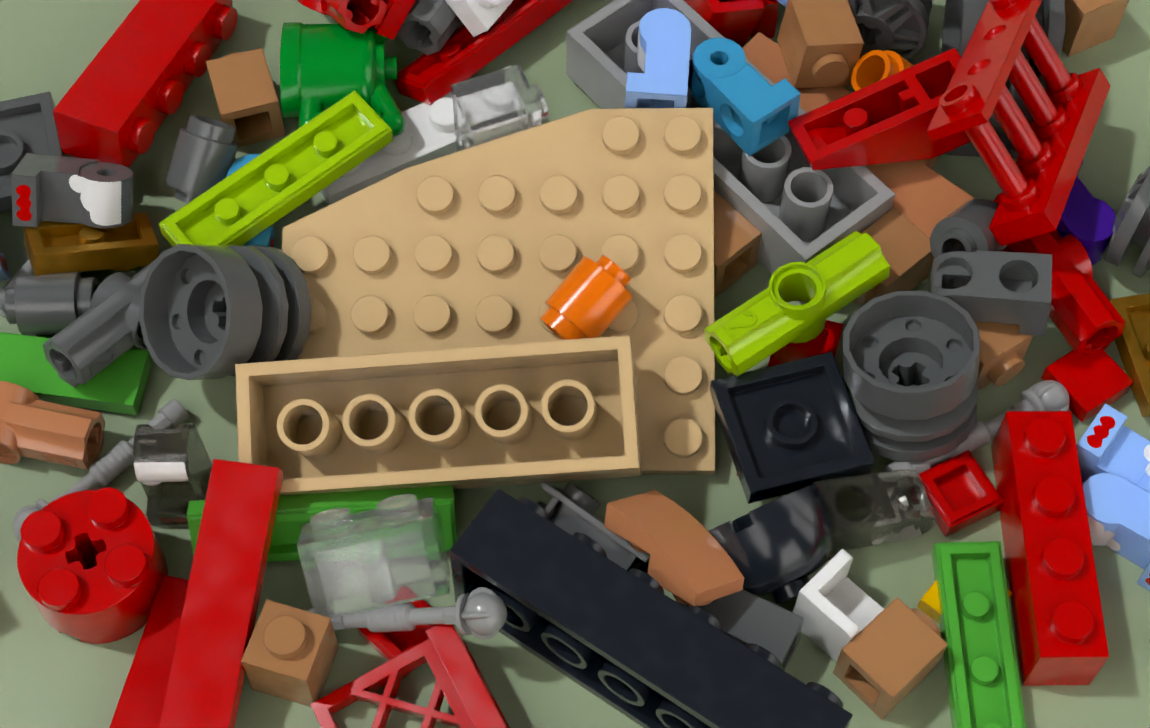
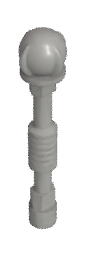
M1044 380L1021 393V401L1012 405L1009 411H1068L1069 394L1061 383L1054 380ZM1005 413L985 423L979 420L976 421L968 438L949 454L927 461H895L885 466L889 481L898 489L912 482L916 475L948 458L951 459L967 450L973 452L989 444L991 437L997 434Z
M172 399L158 410V415L149 421L143 430L128 442L121 440L119 444H116L114 448L110 449L109 452L89 466L90 473L63 495H58L52 501L73 492L94 490L99 485L107 486L114 478H117L119 474H122L124 470L128 469L129 466L138 460V453L155 439H160L169 430L178 428L189 419V414L177 400ZM38 499L35 502L36 505H28L17 511L13 519V531L19 543L21 540L20 529L23 521L29 514L42 510L49 503L45 500Z
M478 587L471 593L461 594L457 599L456 605L447 607L416 608L412 603L371 605L367 611L335 612L330 607L311 608L308 611L331 618L334 631L348 628H368L370 632L412 631L416 625L456 624L461 634H473L482 640L494 637L503 627L507 618V608L504 601L495 592L485 587Z

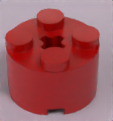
M105 487L98 490H83L64 495L49 503L42 510L29 514L23 521L20 529L21 540L17 553V567L25 589L51 627L60 633L63 632L76 637L81 642L105 644L128 637L146 624L156 594L160 588L163 575H168V567L147 517L135 503L127 499L124 493L118 489Z

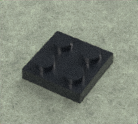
M832 352L745 372L738 377L732 375L711 381L710 393L715 406V412L748 504L790 494L814 484L821 486L871 473L875 461Z

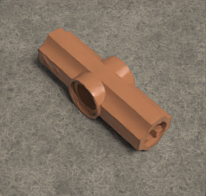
M0 381V463L16 464L23 456L88 470L89 466L98 460L104 445L103 436L106 424L100 412L42 401L38 395L27 388L11 382Z

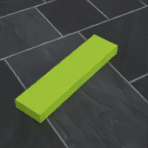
M354 90L158 223L161 233L173 247L178 244H202L224 247L229 245L242 246L393 141L392 129Z

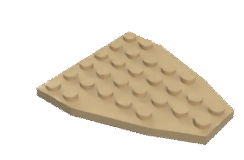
M713 108L588 109L408 167L283 227L282 251L296 262L307 282L311 301L310 332L303 350L296 360L561 340L540 321L541 316L549 308L545 302L584 256L590 258L595 263L602 255L606 256L631 278V281L625 288L633 298L600 337L630 335L634 358L641 474L715 475V406L710 393V383L712 380H715V354L705 340L704 329L714 323Z

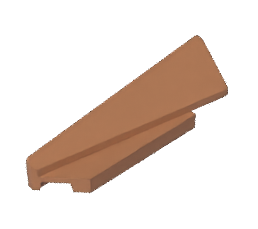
M758 32L742 48L745 52V57L774 84L785 78L793 86L779 44ZM842 86L796 88L801 93L799 106L806 113L851 93ZM937 157L926 160L864 165L896 194L892 206L928 238L931 237L934 227L941 220L967 201L975 199L934 171Z

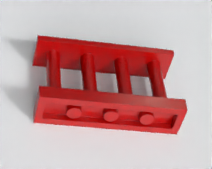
M988 0L949 85L939 99V106L926 131L932 141L965 131L1003 191L989 226L990 231L1000 246L1056 231L1111 86L1101 68L1079 75L1068 72L1035 17L1042 0ZM1022 44L1047 83L1046 90L1021 52ZM1007 78L1032 116L1033 122L1031 126L1005 85ZM992 113L1019 155L1016 163L989 122Z

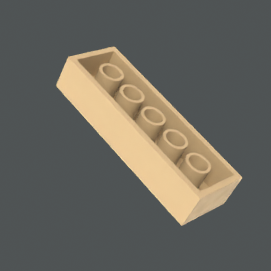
M630 335L235 364L238 462L280 468L284 472L280 495L453 485L454 489L642 476L634 358Z

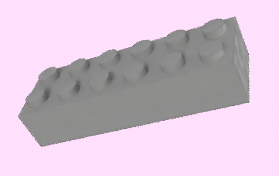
M614 0L567 31L566 75L601 109L625 108L627 72L644 73L639 67L637 60L638 31L641 18L647 12L654 9H674L684 14L691 25L686 108H702L696 102L691 92V78L694 71L692 63L693 54L696 47L703 41L724 37L684 0ZM746 58L747 64L749 63L771 86L775 85L764 73H762L752 62H750ZM799 106L798 116H801L806 112ZM713 120L714 190L761 232L757 260L772 274L780 266L790 262L807 263L855 231L863 232L892 209L896 194L865 166L812 170L791 132H788L749 157Z

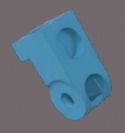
M711 38L703 41L696 47L692 61L694 68L691 78L692 96L702 108H713V120L749 157L790 132L787 121L798 116L801 93L785 78L771 86L749 63H746L745 52L733 40Z

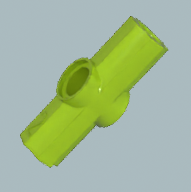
M855 231L807 263L790 262L780 266L772 274L767 289L704 329L705 340L714 352L716 360L727 373H734L738 377L790 342L805 343L815 339L823 331L826 318L889 278L890 265L886 261L880 245L867 232L861 234ZM798 300L807 302L803 305L788 304L791 301Z

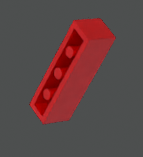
M139 0L53 109L62 152L78 158L96 159L98 162L120 164L126 167H130L139 154L146 153L153 142L155 132L168 114L173 115L178 110L183 94L196 77H201L207 70L206 61L210 60L212 54L223 40L227 41L232 36L238 17L237 10L233 8L232 0Z
M1006 411L992 442L991 452L996 490L1004 501L999 513L1009 589L1012 592L1011 604L1022 686L1089 685L1108 660L1109 651L1071 411Z

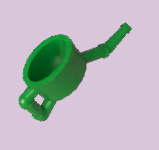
M283 23L280 47V96L283 118L299 117L298 127L300 128L355 90L392 129L393 137L401 135L404 132L406 121L387 89V80H397V57H386L384 41L389 38L377 34L372 26L364 34L347 30L340 24Z

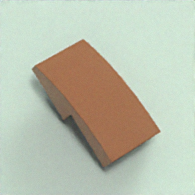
M651 490L607 503L604 528L629 541L633 549L650 554L647 574L652 576L664 589L671 592L677 601L690 606H705L713 600L743 590L744 577L721 544L698 520L667 496L657 490Z

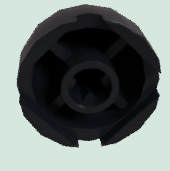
M816 484L799 489L749 511L750 513L733 520L732 523L728 521L709 530L743 575V590L756 596L771 592L776 604L797 596L799 591L810 581L808 575L814 573L826 563L832 549L833 527L827 507Z

